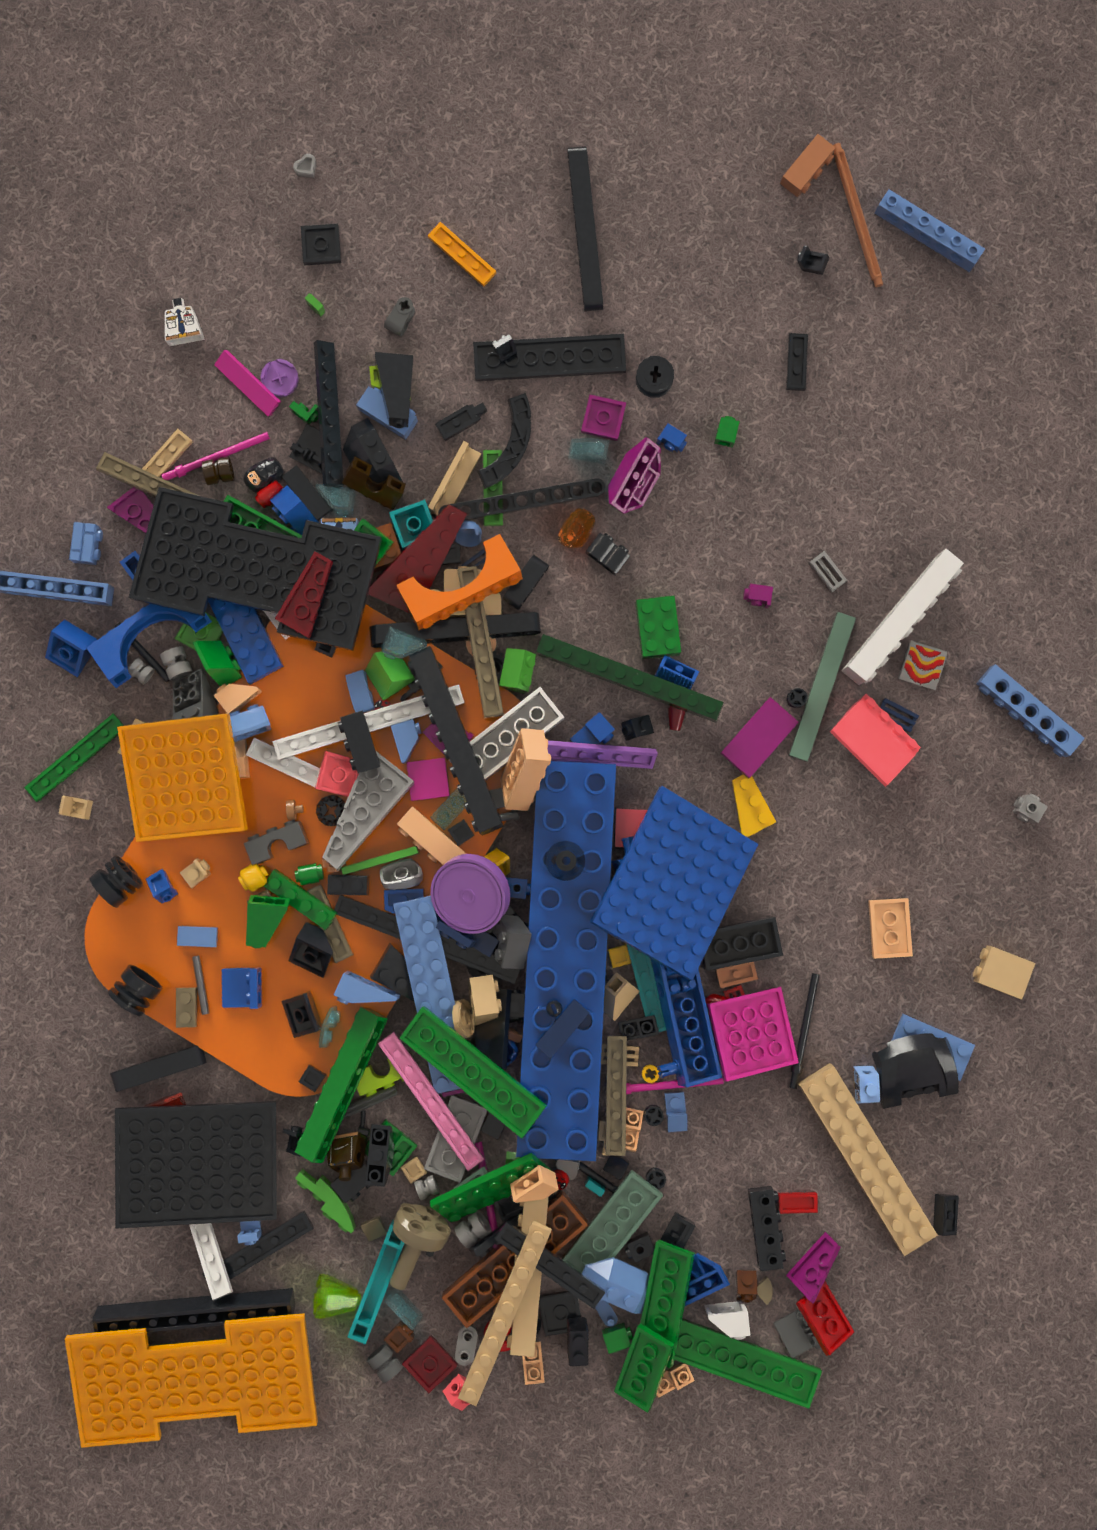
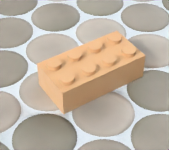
M521 728L500 779L506 810L528 811L531 803L534 802L535 793L539 791L541 779L545 777V770L551 763V755L548 754L547 749L548 739L545 738L544 730Z

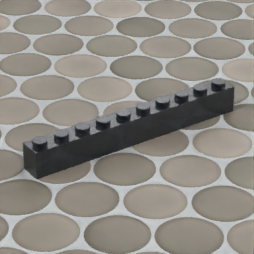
M428 646L409 654L411 660L408 662L409 668L412 673L415 672L417 675V679H414L418 689H422L424 696H422L425 707L430 708L429 718L432 724H436L438 731H436L437 738L440 743H444L445 749H443L446 760L450 759L452 763L450 770L453 777L458 778L460 784L457 785L460 795H464L467 802L464 803L468 814L472 813L474 820L471 823L475 832L479 831L483 836L504 827L432 648Z
M293 1288L233 1293L216 1300H212L211 1296L101 1305L97 1306L92 1322L94 1333L146 1328L147 1332L222 1326L226 1320L294 1314L295 1298Z

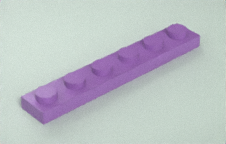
M549 740L547 748L548 754L551 755V761L616 764V766L649 769H653L658 754L656 749Z

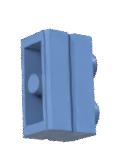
M74 522L70 561L73 563L96 565L97 560H100L101 551L98 547L99 542L103 539V531L98 525Z

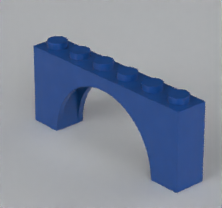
M149 604L132 617L124 620L116 628L111 629L106 635L95 640L87 647V650L107 679L117 688L132 678L127 666V655L133 640L141 631L158 622L178 621L198 632L212 622L205 613V616Z

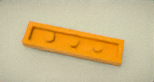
M439 222L428 234V238L483 287L496 275L495 269L443 223Z

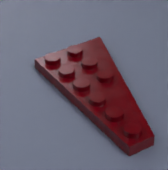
M449 504L395 558L390 566L370 585L368 594L410 614L396 585L414 576L419 584L430 589L467 513Z

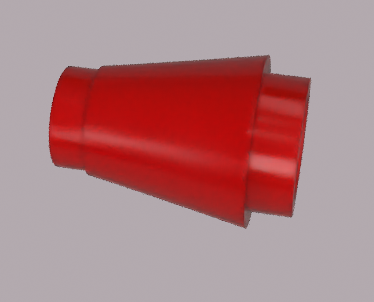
M275 480L258 491L255 499L263 508L271 506L272 502L270 499L280 492L283 487Z

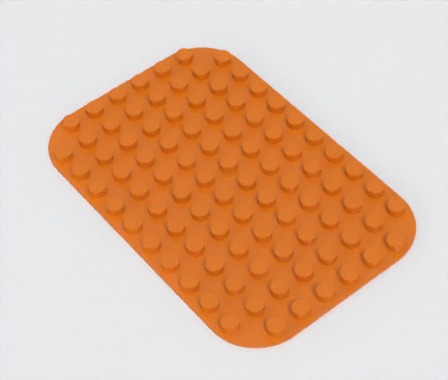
M365 604L354 650L351 651L337 647L332 658L315 650L317 642L291 636L285 640L281 634L277 633L276 627L270 621L265 629L284 667L251 685L247 682L240 669L239 672L242 678L232 683L255 686L262 691L238 711L242 713L248 711L247 708L252 705H263L271 725V730L246 738L247 751L254 738L273 746L272 741L340 721V717L355 713L345 675L360 670L365 671L374 653L395 649L398 650L409 668L408 662L411 661L409 654L428 646L432 648L437 661L443 666L441 672L448 688L455 685L460 686L464 704L456 706L464 729L474 735L473 739L502 716L484 719L475 670L436 646L421 644L385 648L371 647L369 627L396 622ZM366 673L368 687L372 692L375 704L376 701L382 698ZM405 686L386 700L391 705L401 702L400 698L410 690L409 686ZM499 686L503 713L505 715L521 701L511 692ZM422 689L413 693L407 700L424 695ZM218 703V714H226L225 709ZM429 715L413 719L415 723L419 722L422 734H419L420 740L408 762L445 758V755L423 733L432 724ZM391 726L370 732L375 750L408 776L407 763H401ZM345 740L294 755L318 768L321 767L325 751L353 758L351 751H346ZM248 756L250 778L240 779L248 830L136 842V837H134L122 859L135 869L143 882V886L140 889L135 888L136 892L134 894L125 891L128 899L118 908L110 905L100 894L98 895L90 909L85 926L86 955L94 974L108 990L113 987L115 988L114 983L116 981L125 983L121 978V974L128 965L137 966L155 978L162 986V990L155 999L146 998L150 1003L148 1008H144V1014L272 1092L294 1097L311 1096L322 1093V1087L327 1082L330 1070L337 1060L338 1052L347 1038V1032L351 1029L355 1015L360 1007L371 1009L387 1017L396 1001L348 1004L339 1002L337 1000L338 997L334 996V993L343 973L351 971L382 985L371 979L370 975L389 943L403 956L404 952L400 939L336 915L354 955L338 963H335L333 957H331L325 976L322 978L289 962L296 937L304 924L308 922L318 927L316 923L291 905L288 906L285 915L266 947L253 948L252 946H246L247 900H249L251 895H258L267 888L263 886L251 892L249 889L245 890L238 879L240 871L252 864L244 843L248 842V838L253 835L259 834L260 837L267 834L266 830L277 827V829L285 827L284 823L291 821L287 819L286 801L295 800L296 806L303 805L304 812L297 813L295 822L300 821L302 823L309 844L294 850H288L286 843L278 839L271 845V852L274 858L258 865L259 867L263 865L269 875L266 876V879H268L274 869H277L306 891L322 885L334 910L340 895H327L328 875H343L342 871L327 872V867H324L323 880H320L318 883L302 886L300 882H296L295 871L298 870V866L314 863L317 865L322 864V856L335 831L336 826H327L319 821L316 815L319 801L328 795L338 796L345 803L348 798L315 789V787ZM446 760L450 796L411 801L409 789L346 861V866L414 847L415 845L412 843L414 839L410 835L405 837L398 830L400 826L397 825L412 806L456 845L457 843L448 829L464 819L475 835L459 846L466 854L484 857L502 828L483 836L479 831L475 832L471 823L474 820L472 813L468 814L464 803L467 802L464 795H460L457 785L460 784L458 778H454L451 773L450 767H452V763ZM505 766L486 780L489 791L502 788L500 779ZM326 804L328 809L326 815L332 814L337 817L334 812L337 806L330 807ZM505 807L497 809L499 814L511 812V810H506ZM423 848L422 850L419 849L420 854L399 860L413 859L419 864L423 871V881L419 885L407 889L424 888V897L431 895L433 877L443 864L439 861L436 863L427 856L429 852ZM195 859H204L211 868L209 869L211 875L194 888H191L180 872L192 864ZM399 860L347 874L369 876V895L343 896L395 915L385 910L384 890L389 889H384L381 883L380 869ZM161 869L166 871L172 887L178 892V895L174 896L172 900L160 903L153 897L146 878ZM268 890L272 897H278L270 890ZM178 926L218 927L217 947L177 946ZM200 956L210 1013L202 1015L197 990V1027L176 1028V988L197 987L192 957ZM261 967L262 1007L258 1009H250V1007L223 1008L222 969ZM311 991L323 1028L317 1032L294 1038L282 1001ZM309 1065L326 1074L316 1092L298 1082Z

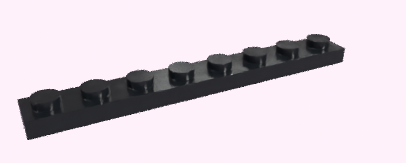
M316 340L314 342L323 486L341 488L344 484H342L343 466L335 348L332 342Z

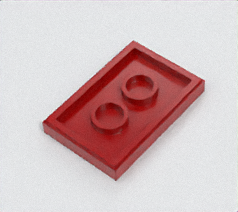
M825 1281L814 1304L805 1296L796 1303L826 1356H830L854 1333L852 1326Z

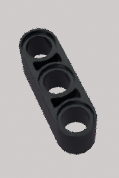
M533 555L521 571L522 579L517 584L509 587L503 600L519 610L522 603L524 604L533 591L532 588L536 587L543 577V573H546L550 565Z

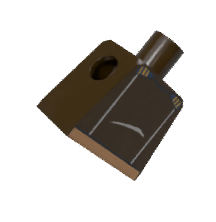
M360 1132L336 1135L327 1153L328 1166L332 1170L339 1172L340 1181H350L351 1170L363 1167L367 1137Z

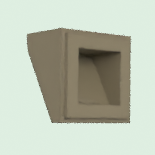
M380 1215L361 1224V1228L369 1242L387 1234Z

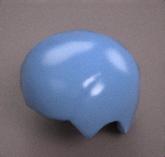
M464 520L455 537V542L466 547L478 546L482 538L480 526L476 522Z

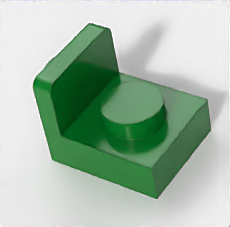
M293 401L289 406L290 410L308 425L312 422L315 423L319 419L318 405L316 404L310 411L301 402L298 405Z

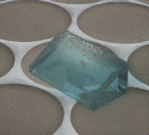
M395 1288L386 1297L385 1303L413 1330L423 1317L422 1312L401 1290Z

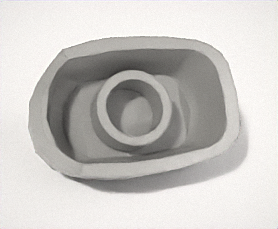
M404 859L383 866L380 869V879L384 889H407L417 886L423 881V871L413 859Z

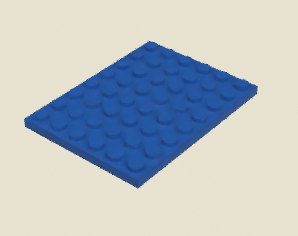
M660 786L590 923L691 981L707 952L758 844L664 786Z

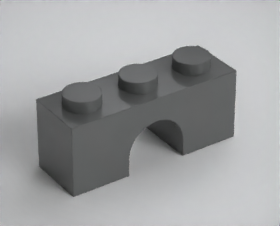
M294 819L284 823L285 827L277 829V827L266 830L267 834L259 837V834L249 837L248 842L244 843L252 865L274 858L271 852V845L278 839L286 843L288 850H294L309 844L302 823L300 821L295 822Z

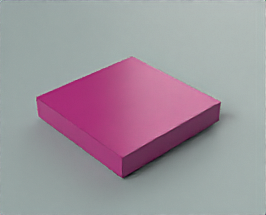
M445 758L407 762L408 777L414 781V785L410 788L411 801L450 796Z

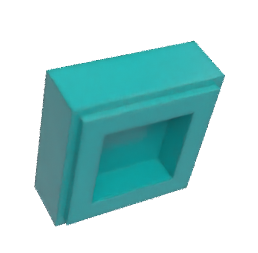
M590 1177L586 1179L585 1187L602 1197L605 1188Z

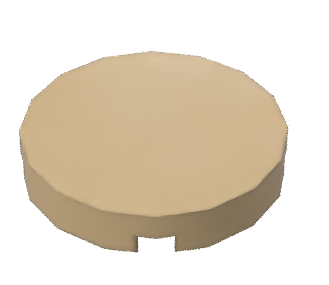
M465 999L455 1001L452 1009V1019L456 1032L465 1039L473 1035L475 1026L473 1014L470 1013L472 1009L470 1003Z

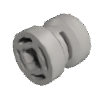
M139 658L128 669L130 675L138 678V682L143 685L150 680L155 672V669L144 665V662Z
M434 1175L428 1176L423 1181L418 1180L414 1182L420 1200L426 1199L428 1195L440 1193Z

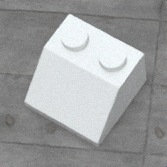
M736 1301L704 1305L708 1319L730 1338L734 1337L736 1340L745 1339L746 1336H750L748 1311L744 1302Z

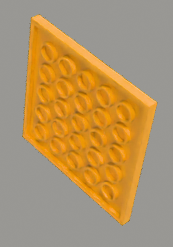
M230 713L117 727L136 842L248 830Z

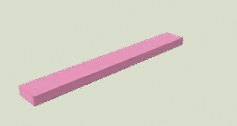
M392 1032L378 1042L380 1048L465 1168L469 1171L482 1162L484 1157L434 1089L397 1034Z

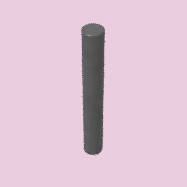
M194 956L192 961L202 1015L209 1014L200 956Z

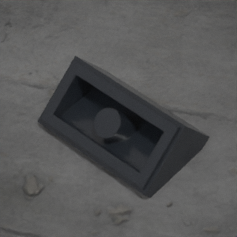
M935 1194L933 1228L938 1235H957L958 1195Z

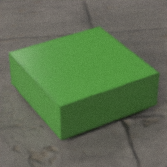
M308 294L305 297L307 305L321 317L325 313L323 305L312 294Z

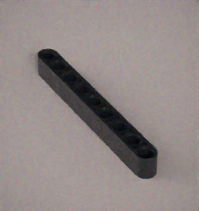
M587 147L567 148L584 312L603 310Z
M595 478L450 505L458 509L468 506L471 513L464 520H471L598 497L604 493L606 485L603 480ZM593 483L600 485L601 490L599 493L592 491L591 486ZM579 486L582 489V495H574L573 487ZM557 489L562 490L564 493L563 499H556L554 491ZM537 493L545 495L543 503L536 501L535 495ZM517 497H525L527 500L526 505L519 506L516 502ZM501 499L506 500L508 503L507 509H500L498 501ZM487 503L489 511L482 513L479 510V505ZM448 505L442 506V507L439 509V511H438V515H439Z
M537 612L486 616L489 637L492 639L530 636L541 633L539 613ZM466 618L439 620L433 623L431 627L421 630L418 629L415 622L379 624L369 627L370 642L373 648L470 641Z

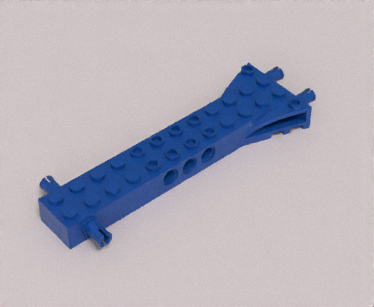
M634 836L621 839L625 854ZM623 858L611 861L615 871H617ZM651 958L673 1059L672 1063L657 1066V1070L661 1071L658 1072L659 1077L663 1078L676 1074L678 1085L686 1088L722 1078L719 1065L720 1059L714 1042L699 969L693 980L689 981Z

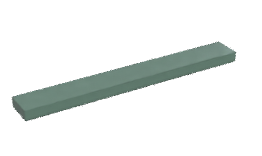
M840 612L836 614L789 753L791 757L806 762L809 759L856 620L855 617Z

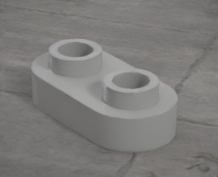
M463 1325L458 1333L455 1359L458 1364L463 1366L471 1364L475 1356L478 1331L473 1325L468 1328ZM466 1333H469L472 1337L470 1339H466L464 1335ZM466 1353L468 1357L464 1359L461 1357V1354Z

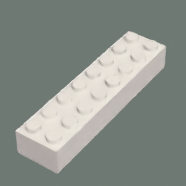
M947 549L939 553L841 671L858 685L870 682L877 674L875 670L883 667L889 660L887 655L895 652L902 644L899 641L908 637L913 631L911 626H914L917 622L919 623L926 615L924 611H927L937 602L936 596L938 597L941 593L943 594L950 586L948 582H951L962 572L960 567L964 563Z

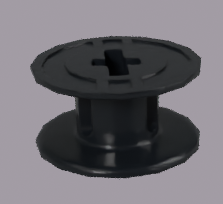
M650 356L644 359L639 364L636 375V385L639 391L650 398H659L665 395L671 389L674 379V369L671 363L660 356ZM653 371H657L656 383L652 382Z

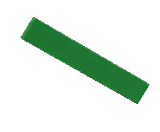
M113 713L24 788L36 802H39L118 736L117 727L124 726V724Z

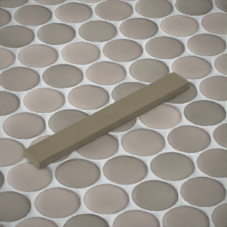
M477 566L459 568L457 570L460 588L468 585L478 576ZM483 601L475 602L465 609V616L484 719L503 716L504 713Z

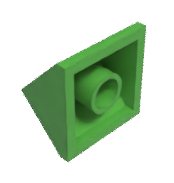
M397 649L374 653L365 669L383 701L415 679Z

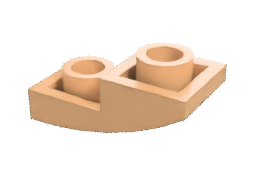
M626 1107V1150L636 1152L644 1111Z
M540 1341L535 1342L534 1357L522 1356L525 1385L545 1383Z
M680 1363L666 1369L656 1396L659 1398L674 1389L679 1390L694 1382L695 1380L689 1366Z

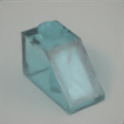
M596 438L572 439L568 458L605 465L609 441Z
M316 484L317 491L333 512L337 513V516L348 517V514L353 515L355 490L346 487L336 488Z
M389 627L381 649L384 656L390 659H395V657L402 659L425 649L427 642L424 639Z

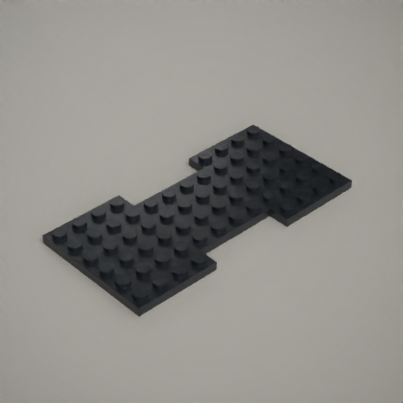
M162 487L158 488L128 598L205 616L209 598L278 614L315 551L330 559L333 564L311 637L309 639L280 622L277 633L351 651L354 650L382 542L381 537L306 520L302 538H296L230 523L234 508L232 503Z

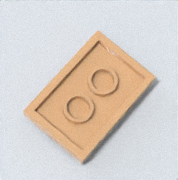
M908 898L868 900L872 957L876 959L913 956Z

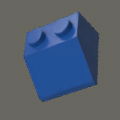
M63 620L51 630L45 658L78 677L91 657L87 647L97 639L67 620Z

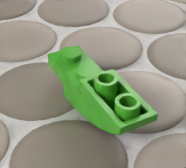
M302 1168L295 1177L298 1180L297 1184L303 1189L308 1188L313 1192V1197L321 1202L323 1200L325 1202L321 1210L326 1218L329 1220L334 1219L339 1223L338 1227L341 1230L352 1233L356 1225L348 1204L340 1198L330 1186L331 1182L323 1174L317 1181Z

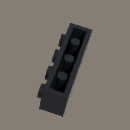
M771 1186L749 1188L748 1195L758 1268L760 1272L784 1269L783 1262H786L785 1251L781 1250L780 1242H783L782 1230L778 1229L781 1217L779 1210L776 1211L775 1203H778L777 1191H774Z

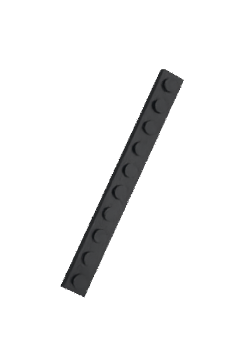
M339 896L334 909L338 913L337 915L401 940L395 915L349 897ZM441 935L445 957L515 984L520 969H503L495 960V954L488 957L473 947L463 949L456 944V940L453 938L447 939Z

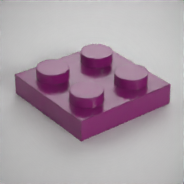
M589 394L581 433L618 441L626 403Z

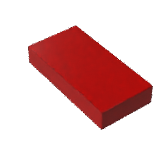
M817 1192L778 1193V1210L780 1214L818 1213Z

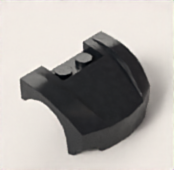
M932 1033L909 1035L892 1040L887 1043V1048L872 1053L877 1073L879 1074L880 1103L883 1109L902 1105L901 1098H911L915 1095L930 1094L935 1091L938 1092L939 1097L958 1094L959 1092L955 1059L946 1037L937 1038Z

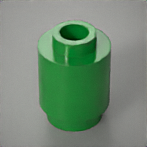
M314 863L298 866V870L295 871L296 882H300L302 886L318 883L320 880H323L322 864L317 865Z

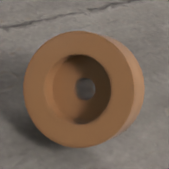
M295 800L286 801L287 819H297V813L304 812L303 805L296 806Z

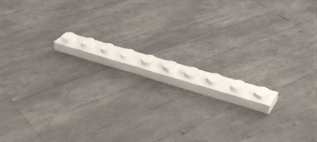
M460 686L449 687L448 689L455 706L464 704ZM422 696L364 713L369 731L373 732L428 715L431 711L429 707H425ZM340 721L272 741L278 760L346 740L345 732L341 733L338 726Z

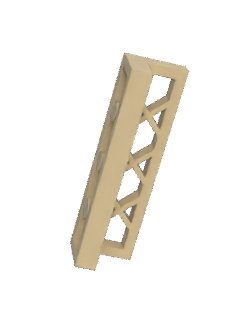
M463 441L428 506L430 513L438 516V511L442 506L454 504L459 498L481 457V453L470 448L469 443Z

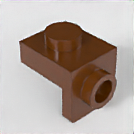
M736 1271V1300L750 1303L756 1299L758 1295L756 1271Z
M400 1321L384 1337V1341L395 1352L399 1353L408 1342L414 1339V1330L408 1323L404 1324Z

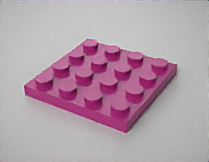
M781 987L707 1004L724 1081L728 1082L799 1063Z

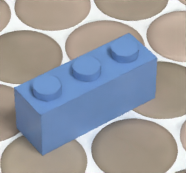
M368 386L356 404L359 411L405 440L418 422L417 416H415L416 413L410 409L408 427L395 428L389 426L382 393L376 387L373 389Z

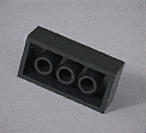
M772 916L718 927L703 958L704 969L709 971L783 956L776 918Z

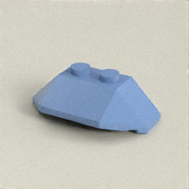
M615 1257L585 1265L581 1274L605 1290V1294L601 1298L602 1300L633 1314H642L649 1275L646 1271Z

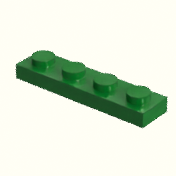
M277 869L271 872L267 879V884L264 885L265 888L278 897L290 898L289 905L324 930L329 928L338 914Z

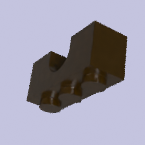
M354 457L345 472L342 484L346 485L349 489L363 494L366 498L380 503L383 507L393 510L404 493L406 483L391 475L383 482H375L369 477L372 465Z

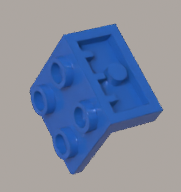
M261 967L222 969L223 1008L250 1007V1009H258L262 1007Z

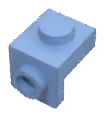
M240 1222L241 1232L237 1235L238 1243H244V1245L255 1244L262 1236L261 1222Z

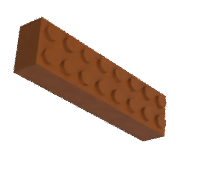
M563 1190L556 1195V1198L548 1202L546 1226L552 1230L545 1248L555 1254L588 1226V1220ZM502 1244L492 1249L442 1293L444 1302L466 1328L471 1326L500 1300L515 1261V1253Z

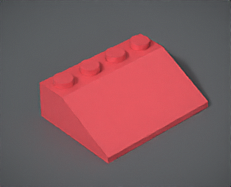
M867 694L853 704L830 731L885 787L900 773L921 748Z

